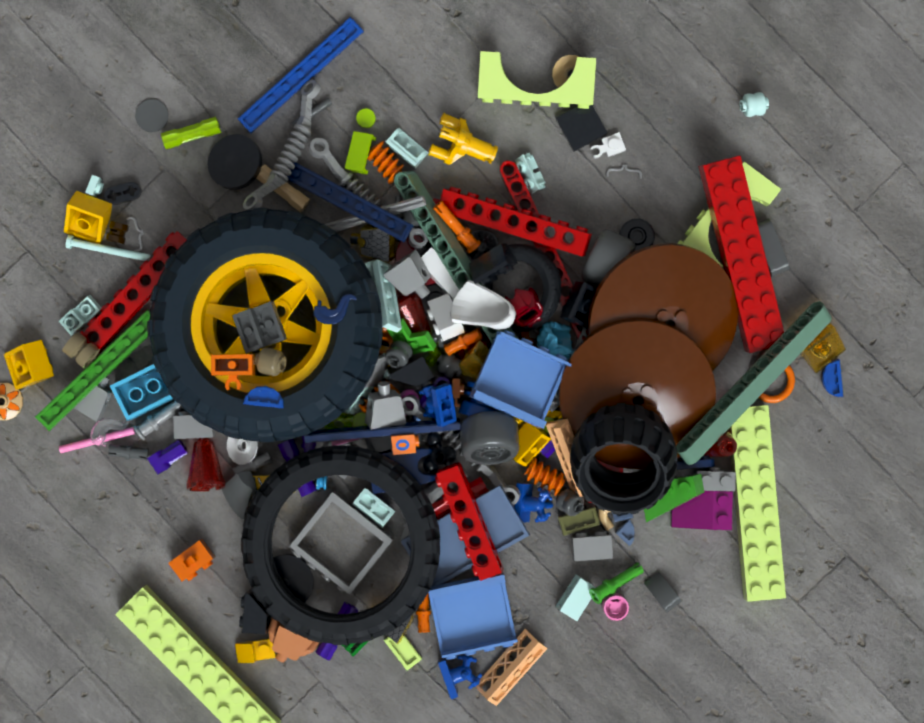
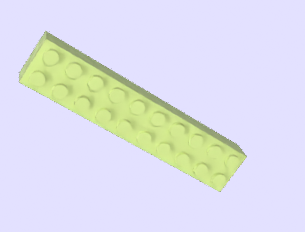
M750 406L728 429L732 471L736 472L734 498L743 597L747 602L786 598L769 406Z
M148 585L142 587L115 614L222 723H281V720Z

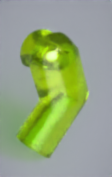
M437 347L432 351H428L429 356L426 358V362L430 366H434L441 356V352Z

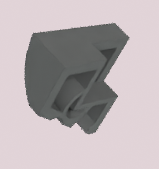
M251 471L237 473L221 487L230 507L241 519H245L246 508L250 506L257 489Z

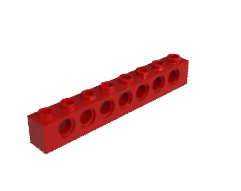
M450 186V189H443L440 201H443L457 218L575 255L586 256L592 233L587 232L588 229L585 227L577 226L572 228L569 227L570 223L558 220V223L551 221V217L546 215L534 216L532 215L533 211L514 210L515 206L507 203H504L503 206L496 204L497 200L487 197L485 200L478 198V194L468 192L466 195L460 193L461 189ZM460 198L463 199L465 203L462 209H460L457 205V202ZM477 204H480L483 208L482 213L479 215L475 212ZM496 209L501 214L498 220H495L493 217V212ZM513 215H516L519 219L516 226L511 223ZM531 221H535L537 224V229L534 232L529 229ZM550 226L555 229L553 237L547 234V229ZM568 232H571L574 236L571 243H568L565 239V235Z
M180 232L170 233L165 239L167 242L163 247L159 246L153 252L152 259L150 261L146 260L140 266V272L137 275L133 274L126 282L128 285L123 290L119 289L113 296L115 299L110 304L106 303L100 310L102 313L97 318H92L87 324L89 327L84 332H80L87 338V343L91 342L100 349L98 355L150 300L154 285H157L163 270L159 272L156 270V263L162 261L165 264L169 258V249L175 247L178 250L187 240ZM149 275L151 282L145 286L142 280L145 276ZM136 289L138 297L132 300L129 294L132 290ZM119 304L125 306V311L122 314L117 312ZM106 318L112 320V325L109 328L104 326ZM93 332H97L99 335V339L96 342L91 340Z

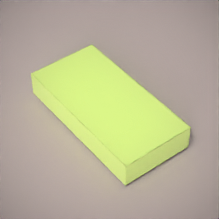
M402 634L398 643H395L389 637L384 639L406 670H409L422 660L420 654L404 634Z

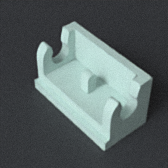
M397 128L386 140V145L414 169L428 155V151L400 128Z
M366 488L363 489L352 504V506L380 528L384 527L395 512Z
M575 574L555 607L578 621L592 599L589 589L596 587Z

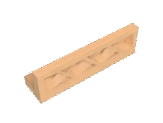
M568 419L549 421L546 423V427L571 490L577 491L579 497L583 495L577 488L571 472L570 452L574 434Z
M527 629L522 631L517 637L518 642L506 649L482 676L479 684L476 686L477 690L496 706L548 649ZM528 636L532 641L526 647H522V641ZM512 652H517V658L514 661H509V656ZM504 666V672L501 676H496L497 669ZM487 681H491V687L485 691L482 686Z

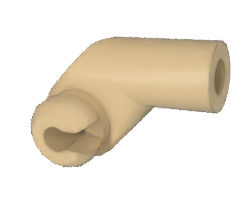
M598 509V518L605 530L607 531L614 527L607 515L610 511Z

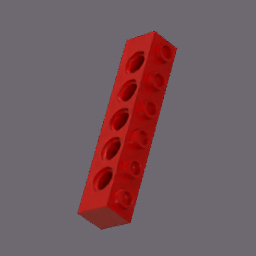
M457 462L439 469L435 480L438 487H442L444 492L442 495L443 500L452 511L450 512V517L459 528L457 530L459 539L464 541L466 545L464 548L468 559L471 558L473 562L472 570L474 575L478 576L480 581L501 574L503 565L461 463ZM455 482L458 485V490H452L449 487V483ZM456 501H464L466 507H458ZM470 518L473 521V525H466L463 519ZM477 536L481 542L473 543L471 537ZM485 554L488 560L481 561L478 555Z

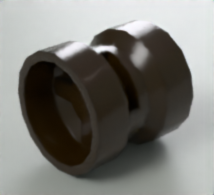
M110 221V233L107 234L106 240L125 245V233L128 232L129 226Z

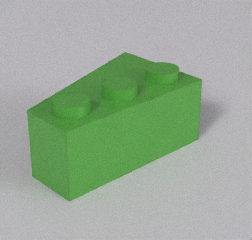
M701 473L674 477L666 495L661 500L658 499V502L652 508L644 509L646 522L656 519L703 494L704 486Z

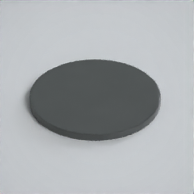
M149 99L138 106L135 117L137 124L143 130L157 132L165 127L169 115L166 106L162 102Z

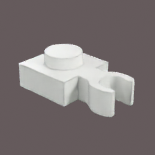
M619 132L601 139L603 145H594L590 148V150H599V154L593 156L595 159L599 158L603 153H606L607 157H611L626 151Z

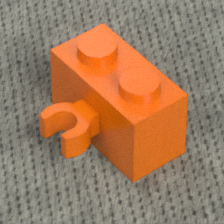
M211 355V375L229 376L225 383L226 390H230L231 382H236L237 390H241L242 383L238 379V375H255V355Z
M200 539L168 564L181 581L185 579L190 581L198 575L196 573L197 570L200 568L205 570L213 564L212 559L215 558V555L204 540Z

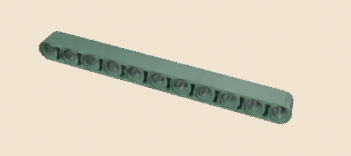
M404 171L397 173L394 183L404 200L414 198L415 193L417 196L425 197L426 205L412 209L411 212L460 290L468 280L473 281L469 266L471 261L452 230L433 210L436 204L416 172ZM481 326L491 343H493L497 332L507 330L514 333L511 327L504 330H496Z
M822 302L812 303L676 445L678 454L686 464L692 465L696 463L831 322L832 316Z

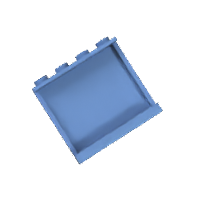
M510 331L497 332L469 397L535 427L544 429L547 423L544 420L562 380L565 366L571 367L572 364L567 362V358L562 355L556 354L554 356L549 354L550 350L545 347L539 346V348L532 346L533 342L525 338L521 340L515 338V334Z
M503 571L501 574L482 581L477 576L431 586L428 594L442 658L451 660L457 658V655L460 654L469 656L476 654V651L484 650L485 652L492 651L497 646L511 647L514 643L518 642Z

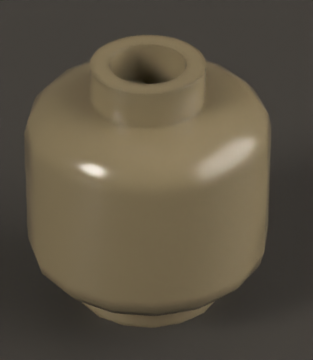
M263 348L260 353L256 354L254 363L257 365L260 373L277 376L285 370L286 357L280 350Z

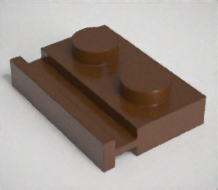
M452 379L453 398H455V407H460V404H457V398H460V395H464V383H460V379Z

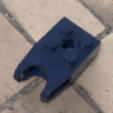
M434 448L416 449V453L393 455L392 451L380 453L404 467L420 485L435 481V476L437 475L424 474L418 468L419 460L431 454ZM371 483L373 494L385 492L380 487Z

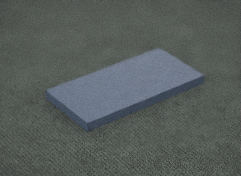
M501 484L475 498L497 553L530 535ZM450 513L437 519L440 532V558L432 586L440 585L472 568L473 565L471 558L468 559L464 549L466 545L464 541L459 539L457 533L459 528L456 523H453ZM470 518L463 519L466 525H473V521ZM409 535L403 538L401 542L410 556L411 540ZM471 537L473 543L481 542L479 537ZM485 554L478 555L481 561L488 559Z

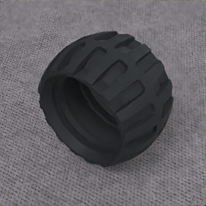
M617 403L612 406L606 405L601 407L596 413L588 416L576 432L570 452L571 472L574 482L583 497L588 502L591 501L595 504L596 508L621 515V513L636 514L641 510L652 508L658 502V499L661 500L670 489L677 469V448L667 424L664 421L662 422L660 417L652 410L648 411L638 404ZM629 444L645 450L654 461L645 469L637 472L623 473L607 469L597 461L594 455L609 445Z

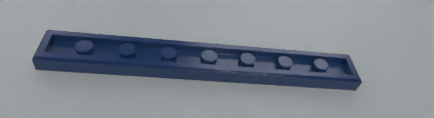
M292 162L295 167L290 169L292 173L290 176H287L288 181L402 242L406 241L413 228L411 223L304 166Z
M457 418L456 422L443 427L437 426L436 420L406 422V424L372 430L368 425L320 429L305 435L304 438L305 443L453 431L460 430V419Z

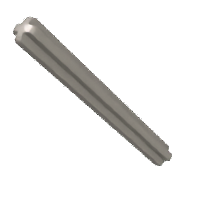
M417 196L381 208L395 215L425 206L426 200L424 196ZM350 216L326 223L325 225L337 232L365 224L366 222L355 216Z

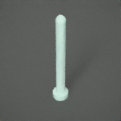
M68 235L66 239V248L69 249L73 246L142 261L151 260L149 254L77 240L72 235Z

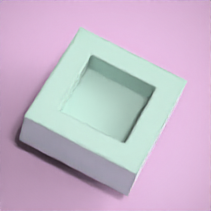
M92 175L85 193L97 197L103 190V179Z

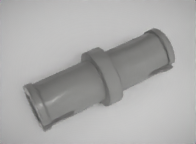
M266 452L255 457L252 462L246 465L234 467L233 471L235 475L246 471H253L255 473L257 469L272 463V459L269 453Z

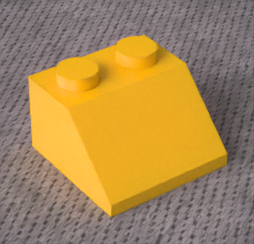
M76 191L67 203L64 233L92 243L101 244L111 217L112 203Z
M42 340L22 344L4 354L16 390L45 381L54 376L53 368L47 357V350Z

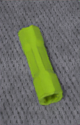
M215 116L193 125L163 132L161 137L165 149H170L186 142L219 134L221 129Z

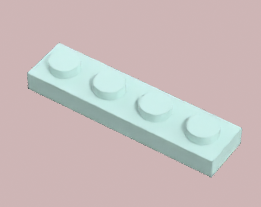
M377 259L372 263L381 303L382 327L397 333L402 329L396 290L383 276L391 265Z

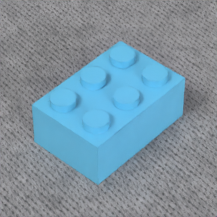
M154 364L110 385L127 421L133 420L173 400Z

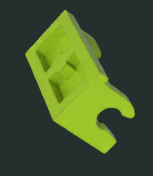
M353 131L345 169L354 173L368 175V170L365 169L371 142L376 141L377 137H374L372 134Z

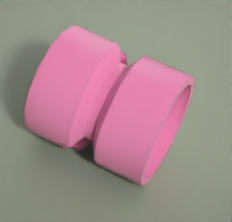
M615 593L613 596L609 595L602 600V609L611 620L618 621L627 616L629 611L628 602L619 593Z

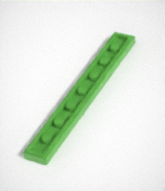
M147 309L35 416L48 431H51L148 337L147 321L150 319V311Z

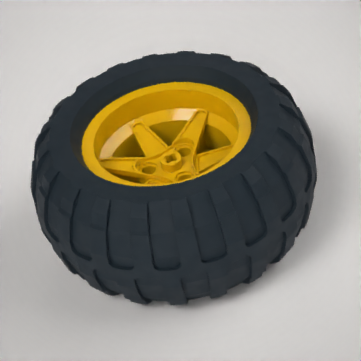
M254 208L253 210L229 213L192 232L187 237V240L174 254L170 255L164 264L165 268L160 275L157 285H154L152 290L150 319L147 321L148 337H150L153 353L152 360L171 397L191 414L196 421L204 426H208L228 437L248 441L275 442L297 438L323 428L339 417L356 401L370 380L378 360L383 337L381 303L377 288L368 268L358 253L345 239L325 224L298 212L269 208ZM262 275L279 276L294 282L295 286L274 301L276 309L281 306L285 308V315L280 317L287 337V340L276 343L274 349L282 351V342L312 345L309 352L300 363L284 373L280 372L277 376L238 375V379L242 383L241 390H237L236 382H231L230 390H226L225 383L229 376L211 375V355L246 353L240 336L225 353L223 352L217 335V319L236 327L232 315L270 302V297L260 277ZM246 280L249 308L221 305L228 293ZM305 294L308 296L313 309L317 306L318 300H321L322 306L334 310L337 308L343 295L352 294L357 298L356 301H349L346 315L337 324H324L316 320V333L288 320ZM268 386L280 393L284 401V408L246 405L243 402L245 396L252 389Z

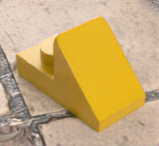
M269 638L235 643L238 663H255L258 660L276 658V652L272 650L273 643L270 642Z

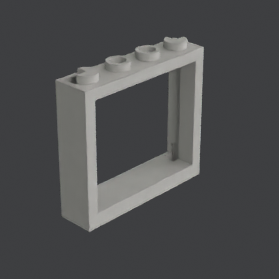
M333 491L289 547L292 548L291 552L296 557L300 558L302 556L306 559V564L313 570L317 568L321 571V576L328 582L332 580L336 583V588L343 594L347 592L350 595L394 538ZM332 502L383 542L350 585L298 545Z

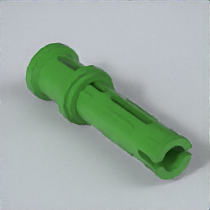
M635 563L614 578L604 580L598 587L589 589L593 601L596 604H600L604 598L609 595L613 596L618 588L644 573L642 566H639V563Z

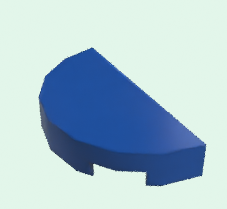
M840 359L827 364L821 377L824 389L835 397H844Z
M268 386L252 389L245 396L243 402L246 405L284 408V401L280 393Z

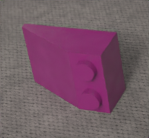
M704 491L703 494L671 510V527L732 530L733 491Z

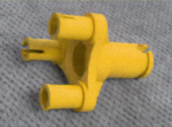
M443 113L439 122L440 125H443L439 137L451 141L452 145L450 149L446 150L432 144L428 155L443 160V163L448 165L465 154L492 164L498 146H492L488 142L473 137L465 119H458Z

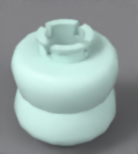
M762 92L744 94L739 103L740 111L744 112L746 117L762 116L765 114L766 109L769 108V100Z

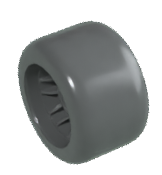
M603 230L584 265L581 275L583 281L598 288L606 274L620 260L635 251V242L612 230Z
M485 411L472 414L461 423V452L463 457L469 462L480 465H495L508 462L517 456L520 447L518 423L513 416L499 411Z

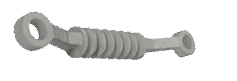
M309 80L302 87L301 112L297 123L293 127L295 131L290 133L292 138L287 139L288 144L284 145L286 151H281L280 155L282 157L277 159L279 164H274L275 170H271L267 182L244 200L243 208L246 211L260 208L263 203L262 197L287 183V176H290L292 173L290 169L295 167L292 162L296 163L298 161L296 156L302 154L300 150L305 148L303 143H307L308 139L306 137H310L312 134V99L318 95L321 89L315 80Z
M315 138L311 141L309 145L310 154L315 158H323L340 183L339 186H347V190L379 206L381 199L374 202L373 200L376 195L368 196L369 188L362 191L364 184L362 183L357 186L359 179L351 180L353 174L351 172L348 174L339 165L329 151V145L326 140ZM314 145H321L324 151L319 152L315 150ZM412 228L408 235V242L414 249H422L428 242V238L422 229ZM414 235L421 236L423 242H416L413 238Z
M406 395L402 399L404 414L414 415L423 421L436 420L423 417V413L426 410L420 407L419 399L416 396ZM405 402H413L414 409L407 408ZM455 430L438 432L439 434L444 433L443 441L448 438L450 439L449 446L454 443L456 444L455 451L461 448L460 431L454 433ZM478 464L476 471L479 472L481 470L485 473L495 487L501 484L505 493L508 491L514 493L515 499H510V501L515 505L520 499L519 489L513 485H506L493 465Z

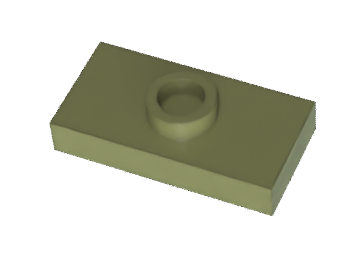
M595 506L583 509L582 512L575 516H568L566 514L558 517L563 536L600 525Z

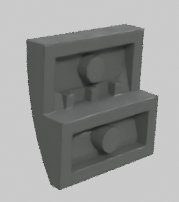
M274 301L232 315L246 354L287 340Z

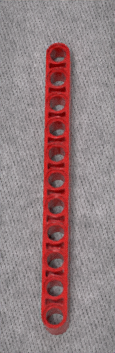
M512 161L503 162L500 166V176L516 210L522 211L519 203L526 200L530 204L527 210L533 211L532 215L540 217L517 165ZM511 166L514 172L511 175H506L503 172V168ZM519 183L522 190L514 192L511 189L512 184ZM529 226V229L534 232L537 229V226ZM531 241L534 247L544 253L551 252L554 255L553 262L557 269L562 272L561 285L571 289L573 285L556 249ZM561 295L560 304L562 308L566 304L569 296L564 297ZM570 323L578 340L581 331L577 329L575 324Z

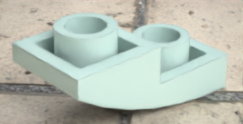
M89 295L75 308L71 309L59 322L72 336L98 315L102 308Z

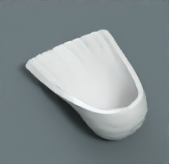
M468 280L455 296L450 316L451 321L454 323L504 330L513 324L516 311L514 306L502 296L480 284H475L474 281Z

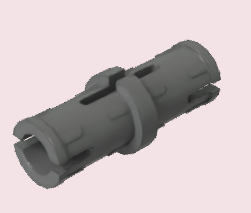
M110 444L108 456L123 457L126 460L131 458L147 461L149 448H137L129 444L127 446Z

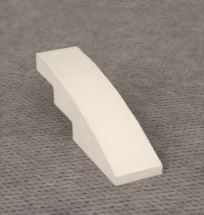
M431 247L421 259L427 267L431 278L442 289L444 294L449 293L453 302L460 290L436 251Z

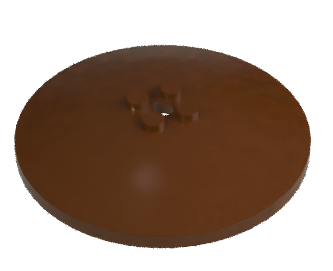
M664 243L641 248L620 260L602 279L591 302L588 316V334L591 335L606 325L623 320L648 319L662 323L673 320L672 326L685 333L700 347L713 371L724 359L736 333L738 309L733 284L724 269L715 260L693 247Z
M630 319L615 322L596 330L585 338L569 357L567 362L572 365L571 367L565 366L559 386L562 418L568 419L574 437L585 419L592 413H596L601 407L606 405L612 406L617 403L635 405L633 402L634 397L642 396L644 401L638 405L643 406L648 411L652 410L660 417L662 422L664 421L667 424L677 445L716 402L714 375L700 347L679 329L666 323L648 319ZM629 444L609 445L594 455L601 462L625 469H645L654 461L645 450Z

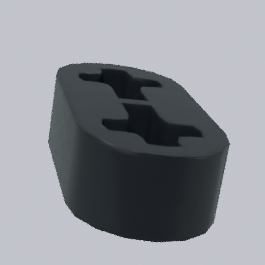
M128 182L108 188L105 191L104 198L107 202L112 203V205H119L138 199L142 191L138 184ZM131 186L134 189H137V191L134 192V196H132L130 193L125 194L124 192L129 191ZM113 191L116 194L121 193L120 196L116 197V201L109 199Z

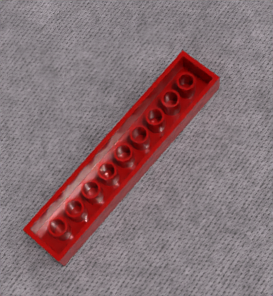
M733 156L700 165L698 167L724 271L733 284L738 309V326L744 350L748 353H754L768 349L784 333L741 156Z

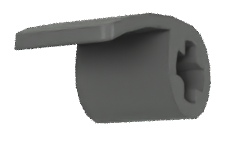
M660 572L644 583L666 613L682 601Z

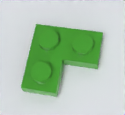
M400 319L402 329L397 333L387 329L393 341L401 340L407 342L411 346L413 354L432 351L437 346L428 330L412 333L404 319Z

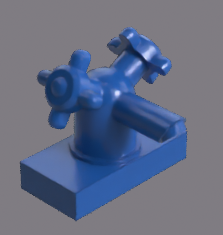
M445 383L437 387L429 385L419 391L420 395L423 394L427 397L426 412L423 413V417L436 419L437 426L439 427L457 421L451 384Z
M517 483L516 487L521 495L514 508L523 522H530V511L537 512L536 523L548 520L551 513L545 514L544 509H551L553 507L551 502L553 498L550 496L551 492L539 487L537 489L540 492L539 497H533V484Z
M459 655L458 659L463 660V664L453 669L449 668L446 658L438 660L451 699L458 697L455 686L457 683L468 680L471 682L468 687L469 689L479 684L482 674L480 673L475 677L470 668L471 662H477L476 658L470 655Z

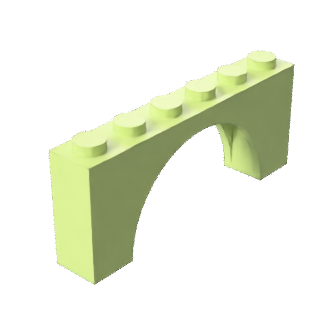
M480 51L478 98H482V102L493 103L494 99H501V103L512 104L513 100H518L520 105H532V101L539 102V106H551V103H558V107L570 108V104H578L577 108L589 109V105H593L596 58L577 57L573 73L561 87L548 93L534 94L521 90L509 80L502 66L500 52Z
M743 162L751 200L767 207L781 189L746 162ZM709 208L706 211L703 209L696 218L699 220L695 226L691 225L685 232L687 235L685 240H679L677 244L700 250L723 268V265L714 256L709 244L708 232L712 220Z

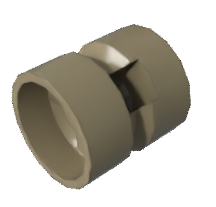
M77 332L68 340L62 351L70 358L76 357L77 364L82 368H86L96 358L100 349L91 342L87 343V338L80 332Z

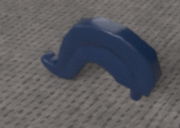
M352 294L343 295L337 308L334 310L322 306L321 300H318L313 314L317 321L335 325L342 321L346 315L349 301H356L357 298Z

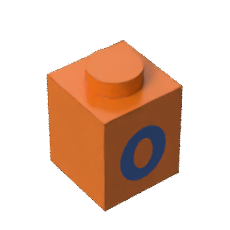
M391 435L393 455L416 453V447L419 446L418 435Z

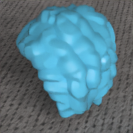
M546 322L540 328L539 335L537 336L538 348L539 346L545 347L550 350L549 354L554 356L556 354L562 355L568 361L574 351L572 349L573 341L570 340L571 334H569L571 327L557 322Z

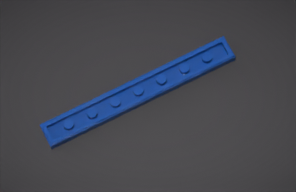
M350 16L246 110L238 120L250 133L254 132L296 94L306 82L317 75L364 31Z

